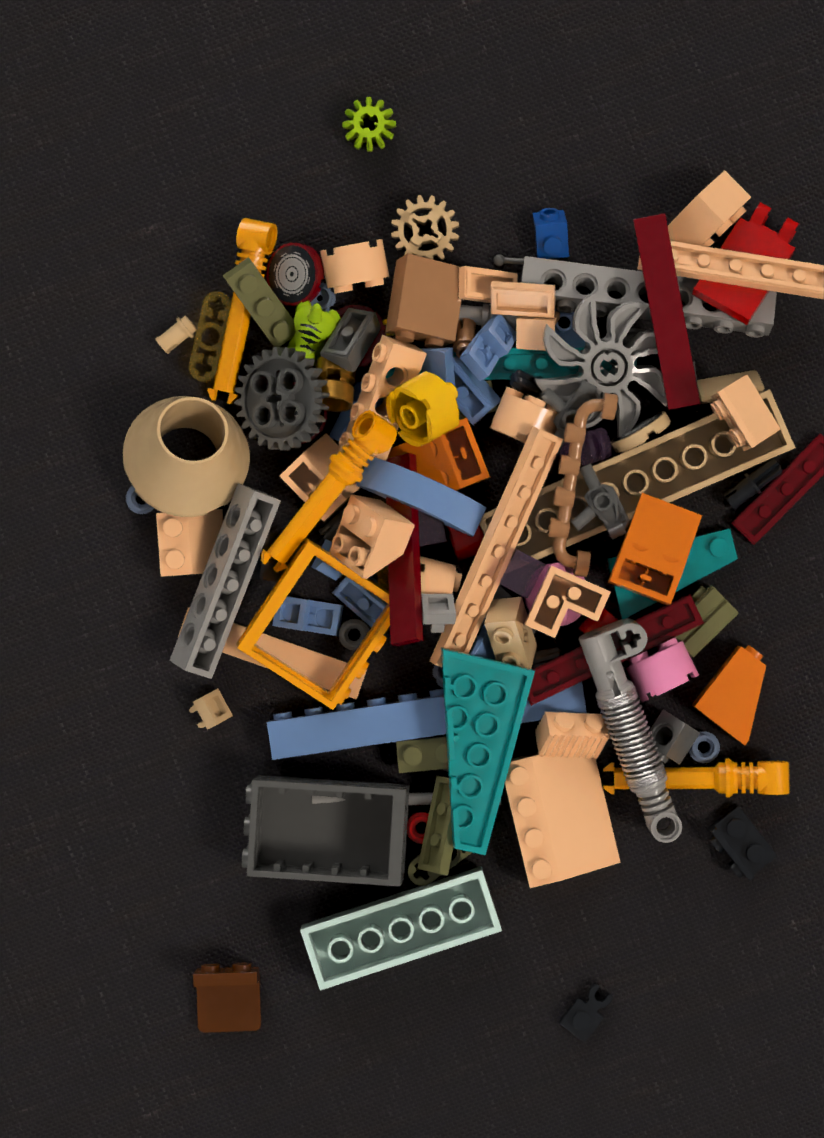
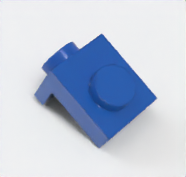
M545 208L540 212L533 213L537 258L554 259L569 257L567 220L564 211L556 208Z

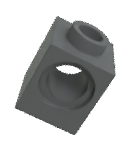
M664 709L650 729L652 731L650 736L654 737L653 741L656 742L655 746L658 747V757H661V761L667 763L671 759L679 765L700 734V732ZM673 735L672 740L667 744L668 739Z

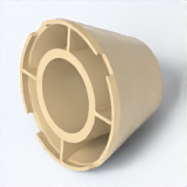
M171 397L150 405L132 422L123 445L124 470L135 488V492L151 507L173 516L207 515L210 511L227 505L232 500L237 484H244L249 469V446L238 422L219 405L198 397ZM178 428L196 429L210 438L217 452L204 460H184L175 456L166 448L162 437Z

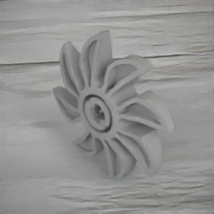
M595 293L585 297L577 306L572 319L573 331L586 343L585 348L581 351L570 346L546 324L543 342L550 358L560 366L578 365L579 370L576 374L563 377L534 379L536 385L542 392L550 388L563 401H568L575 394L581 380L596 386L600 399L603 398L604 393L618 395L616 410L617 437L632 430L640 415V401L628 390L629 382L634 380L644 386L666 407L667 399L662 373L652 365H634L638 357L658 354L654 331H640L629 343L623 345L624 337H626L632 325L648 308L649 304L633 301L617 306L607 316V334L604 338L600 339L596 317ZM603 360L612 365L610 371L600 366ZM597 411L591 414L586 423V428L592 427L602 420L600 412Z

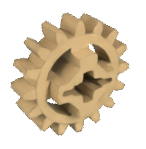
M419 195L417 204L414 205L409 199L406 200L407 210L404 211L398 208L396 213L401 218L391 222L392 226L398 228V231L391 233V237L393 239H400L395 246L396 250L405 248L404 255L410 253L433 259L437 255L441 261L444 260L443 251L445 249L450 252L454 250L452 244L449 243L450 240L456 241L459 238L458 234L452 232L453 229L459 227V222H451L450 220L455 215V211L450 210L446 212L444 210L446 202L442 201L439 205H436L435 197L432 195L428 202H424L422 196ZM419 210H431L428 215L417 216L414 214V212ZM441 218L446 224V236L438 231L437 224ZM427 223L431 224L433 235L425 234L423 237L419 236L420 229L417 225L426 226ZM405 224L412 229L413 233L409 243L404 236ZM433 244L436 246L435 249L428 251L419 250L422 245Z

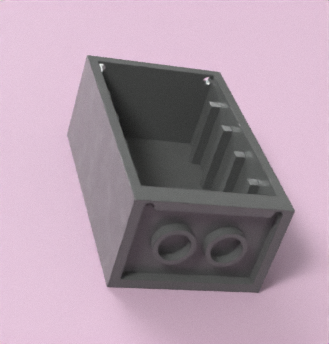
M259 775L246 788V804H251L249 816L245 817L244 836H249V843L247 848L243 849L242 868H247V876L401 886L405 873L410 785ZM312 796L346 799L340 802L312 804Z

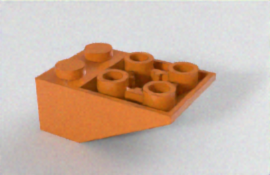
M467 418L459 420L457 427L423 446L416 447L405 442L390 449L387 457L388 459L406 453L415 454L417 473L456 491L490 478Z
M641 493L608 583L662 604L670 605L684 571L702 515Z

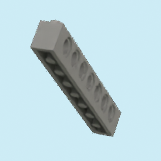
M524 257L521 283L557 284L560 289L555 291V308L563 313L574 312L579 303L588 296L580 294L576 290L579 287H586L592 293H595L596 317L609 315L617 306L627 302H643L639 297L647 295L643 271ZM677 276L681 300L686 305L683 307L687 329L705 327L713 328L718 333L736 331L755 338L763 337L764 335L769 336L774 325L777 292L769 291L749 324L745 325L719 309L716 311L706 310L702 305L706 302L692 295L699 279ZM617 291L623 297L614 299L609 296L608 292ZM649 306L638 319L651 320L652 322Z

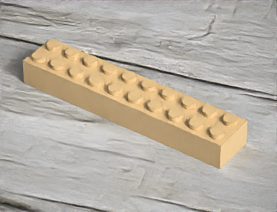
M769 389L760 393V396L781 430L751 449L744 451L742 447L736 448L727 434V431L731 429L725 419L720 421L715 414H712L592 467L601 485L606 484L614 488L629 520H631L641 493L670 503L795 448V445ZM581 472L577 476L575 500L570 521L588 507L584 496L589 491V488ZM564 479L541 489L504 574L554 553V537L548 536V526L551 517H558L559 506L553 505L555 487H563ZM496 508L484 513L479 525L484 536ZM596 516L578 531L570 522L566 547L607 530L604 523Z

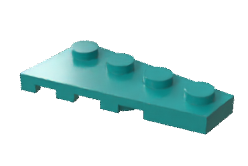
M730 529L694 538L676 592L738 559ZM617 556L607 559L610 574ZM613 585L621 619H626L657 602Z

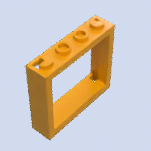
M306 538L237 641V648L334 710L337 704L342 705L344 700L349 697L352 689L348 687L354 678L360 679L369 666L367 659L373 651L377 653L387 639L384 634L390 626L389 591L369 578H361L328 551ZM314 556L388 603L329 691L256 645V642Z

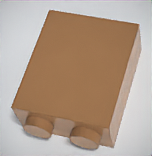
M410 253L397 259L385 333L395 335V339L402 342H414V340L424 342V346L427 348H443L455 342L462 300L459 299V266Z

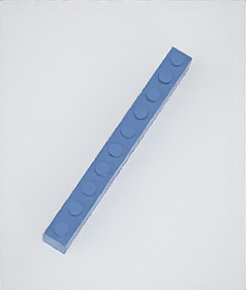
M582 682L532 706L527 699L521 723L539 721L545 711L587 713ZM444 690L429 691L430 697L417 698V693L398 695L399 701L386 703L385 697L367 700V706L356 708L354 702L342 703V705H336L335 711L324 712L323 707L304 709L305 715L292 717V711L273 714L274 720L267 721L272 760L446 734Z

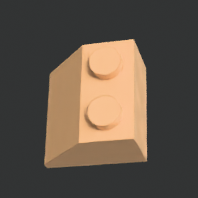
M215 509L208 512L207 515L197 517H179L166 513H156L161 577L203 574L223 523V509Z

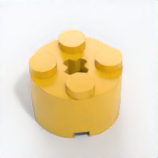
M425 371L397 386L387 396L386 410L391 424L394 422L398 424L401 429L398 432L399 436L410 445L416 447L423 446L459 425V409L456 401L458 391L451 382L445 383L444 380L433 373Z

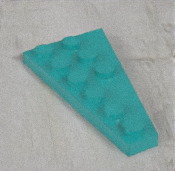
M441 647L453 846L455 849L486 855L535 671Z

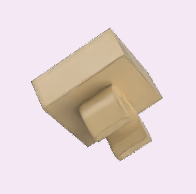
M218 688L193 701L194 705L189 709L190 713L198 711L203 721L198 723L197 726L198 728L206 726L207 730L233 716Z

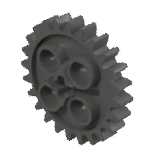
M273 347V350H262V356L254 355L252 357L254 365H244L248 375L238 376V379L244 384L243 387L235 388V391L241 394V399L234 401V404L242 406V410L236 416L245 417L246 420L241 428L251 429L248 437L250 439H258L259 446H268L270 450L300 448L301 442L311 441L309 433L320 432L316 422L326 421L320 415L321 410H329V406L323 404L322 399L329 397L330 393L322 392L321 388L328 382L327 380L318 379L323 370L322 368H312L315 359L305 358L306 352L295 351V348ZM294 376H295V379H296L295 386H293V378H294ZM268 379L269 384L268 388L266 389V381ZM296 408H297V411H298V416H297V418H295V409H296ZM269 411H270V414H271L270 420H268V412H269Z

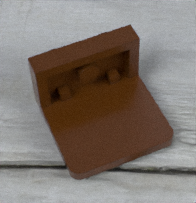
M234 963L232 968H220L219 964H203L201 969L195 970L193 974V987L197 988L198 1029L201 1032L257 1031L261 1027L259 967H251V963Z

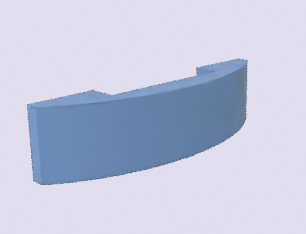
M374 458L372 461L368 459L369 465L364 467L363 479L361 482H357L356 486L385 499L389 497L443 521L446 526L474 537L486 510L485 506L419 473L378 458Z

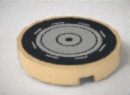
M665 411L658 412L639 421L632 430L620 437L616 436L610 443L616 453L626 452L646 442L649 439L648 435L653 432L656 434L662 432L670 425L671 421Z

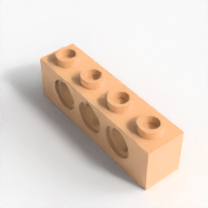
M382 335L380 342L373 349V361L370 369L361 381L359 398L351 408L350 422L347 430L340 437L339 451L344 452L342 447L350 445L347 442L349 438L354 440L352 427L356 419L363 412L371 410L391 424L386 410L387 396L397 386L419 375L427 355L426 352L416 345ZM395 367L393 375L386 379L388 371ZM384 397L383 403L375 408L376 402ZM396 422L392 423L391 425L398 431V424ZM390 449L382 454L376 455L373 453L372 455L375 458L386 461Z

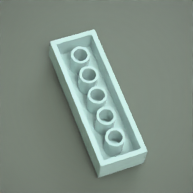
M482 866L431 882L425 886H419L303 924L300 931L319 989L323 990L501 932L502 928Z

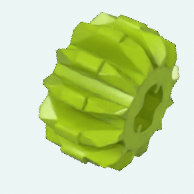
M366 97L365 107H362L358 100L354 101L357 112L346 109L345 115L351 120L342 122L344 129H351L345 135L347 141L358 137L354 145L358 150L364 142L367 143V152L373 151V142H376L378 147L383 149L385 144L381 137L392 140L394 137L387 129L395 128L396 121L386 120L393 115V110L389 108L381 112L384 101L379 100L376 106L373 107L371 97ZM368 118L371 122L375 120L378 122L374 123L375 129L373 131H370L368 127L361 128V126L364 127V119Z

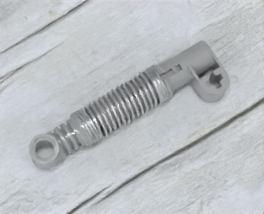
M620 619L581 635L579 642L597 688L595 697L599 708H601L600 713H603L602 718L605 719L604 723L607 724L606 728L609 729L608 734L611 735L610 739L613 740L612 744L615 745L614 749L617 750L616 755H618V760H620L628 787L631 792L636 793L641 810L644 812L646 826L653 837L659 842L669 843L676 840L681 834L682 822L676 813L674 804L671 803L672 799L666 788L667 774L663 762H660L661 757H658L659 752H657L658 747L655 746L656 742L653 741L654 737L650 736L652 731H649L650 726L647 725L648 721L645 720L646 716L643 715L644 710H641L642 705L639 704L640 700L637 699L638 695L632 681L627 679L621 660L643 651L648 640L647 633L633 619ZM628 630L634 634L631 636L632 642L630 643L624 640ZM614 632L621 639L618 640L621 646V650L618 651L611 637V633ZM665 817L671 819L668 828L664 830L657 829L656 826L660 819Z

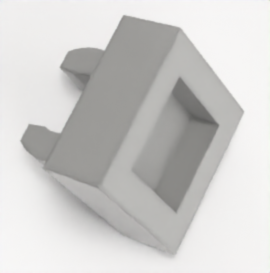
M453 593L421 594L423 624H431V633H444L445 624H455L456 610Z

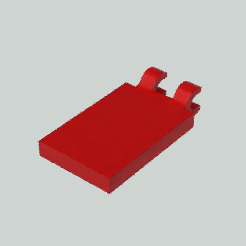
M760 202L749 222L740 217L720 249L790 260L794 254L795 247L789 243L796 234L795 230L799 223L787 218L779 233L769 229L764 224L769 217L768 214L771 208ZM699 279L692 295L748 325L769 291Z

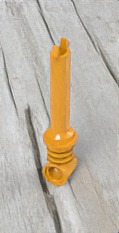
M243 218L239 224L236 236L237 247L242 249L241 253L237 252L240 260H235V264L238 265L249 257L260 274L262 270L266 271L263 262L267 263L268 259L264 257L265 255H270L274 250L277 241L276 224ZM233 292L213 389L208 388L207 390L211 400L215 401L218 390L228 392L227 404H232L239 398V395L234 393L251 314L235 292Z
M371 410L363 412L356 419L352 427L354 440L349 438L347 442L350 445L342 447L344 452L339 451L338 454H332L329 457L331 463L328 465V474L267 551L262 550L261 561L263 564H266L273 557L278 561L273 568L276 572L288 567L286 562L345 487L354 485L356 481H362V473L364 472L362 467H368L369 462L367 460L372 461L375 458L372 454H382L392 447L397 437V430L393 425Z
M725 758V762H719L715 767H664L667 774V789H715L719 794H726V798H730L733 794H738V790H741L742 794H746V790H749L750 794H754V790H757V793L762 795L790 794L788 761H758L757 766H753V762H749V766H745V762H741V766H737V762H733L730 758ZM611 762L603 768V771H614V785H603V789L610 794H615V789H629L622 767H614V762Z

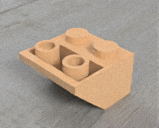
M748 375L743 376L711 396L714 402L710 406L720 421L725 419L731 429L727 431V434L736 448L742 447L746 451L781 430Z
M327 433L324 434L303 452L280 477L306 502L328 474V465L331 463L329 457L332 454H338L339 446ZM358 481L354 485L345 487L321 518L324 522L349 500L351 494L354 495L360 489V487L356 486Z
M351 494L343 511L336 535L333 537L329 553L361 578L368 579L404 554L415 524L381 500Z

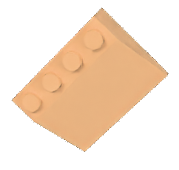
M537 752L511 759L505 788L530 888L566 880L621 863L597 762L594 757L591 759L588 757L584 759L581 756L579 758L575 756L573 758L570 756L567 758L562 756L560 758L557 755L555 757L551 755L549 757L546 755L541 757Z

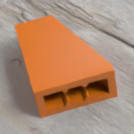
M737 645L692 704L694 708L743 745H746L750 738L766 670V665L760 661L763 655L750 645L745 649Z

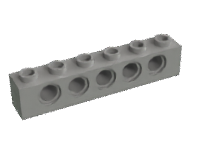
M237 484L169 660L183 670L212 679L281 500L259 490Z

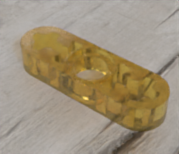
M219 291L209 293L203 301L189 362V372L199 382H209L215 378L220 359L231 300L226 294ZM217 298H222V304L226 305V309L220 310L217 317L218 321H224L222 327L213 322L204 323L206 317L213 318L214 310L209 307L210 302H216ZM208 328L216 329L220 335L218 343L213 346H207L202 341V333ZM199 347L208 352L217 351L216 357L209 355L207 362L212 367V371L206 372L204 376H200V371L195 369L196 363L202 364L204 358L203 353H198Z

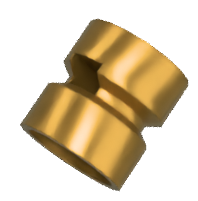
M319 357L316 362V368H322L323 371L318 376V379L327 380L328 382L321 389L322 392L330 393L329 397L322 399V403L329 406V410L326 411L343 412L350 410L354 401L355 389L352 384L356 381V371L354 373L347 371L326 358Z

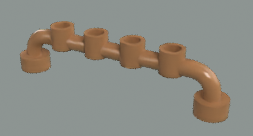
M604 393L602 399H591L584 402L577 409L574 423H566L564 442L570 443L568 455L561 454L558 474H565L563 487H555L553 505L559 506L557 518H550L548 536L554 537L553 552L556 559L563 566L574 569V576L587 577L591 559L590 552L577 550L576 556H572L566 551L570 517L575 500L577 476L579 475L582 447L586 435V423L588 416L597 411L600 412L601 419L614 420L618 403V395Z

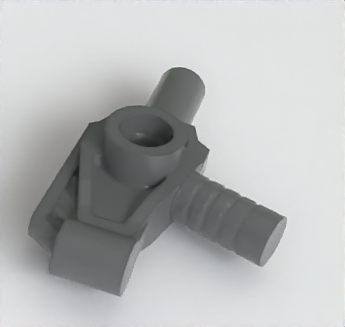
M581 380L575 394L566 403L550 388H547L540 396L557 412L553 420L557 428L555 436L563 439L557 454H559L565 443L564 432L566 423H574L577 409L584 402L591 399H600L596 391L597 387L585 380Z
M591 463L580 468V472L589 488V491L584 496L588 507L570 522L580 531L590 520L597 516L604 523L612 540L626 534V528L630 524V520L614 488L606 484L601 485Z

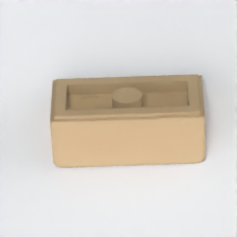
M755 370L697 380L700 404L714 402L711 398L712 395L745 375L749 376L759 394L764 391V385L758 372Z

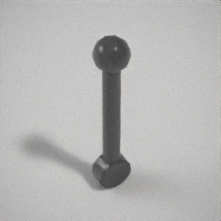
M497 254L494 256L493 262L496 266L504 264L523 265L524 258H507L502 254Z

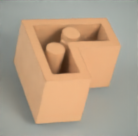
M724 170L668 225L670 241L710 247L714 243L711 237L715 233L720 237L747 211L743 205L751 196Z
M551 565L548 568L524 625L555 638L568 609L598 621L611 591Z

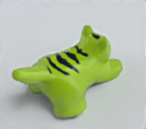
M310 301L299 303L295 309L294 316L296 332L287 347L295 348V351L306 352L305 358H314L313 366L316 367L317 359L321 357L320 352L326 340L331 336L340 321L339 313L333 309L324 312L319 303L313 306Z

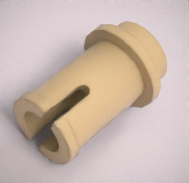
M186 315L181 319L179 317L176 318L177 322L155 338L167 354L188 337L193 338V333L197 331Z

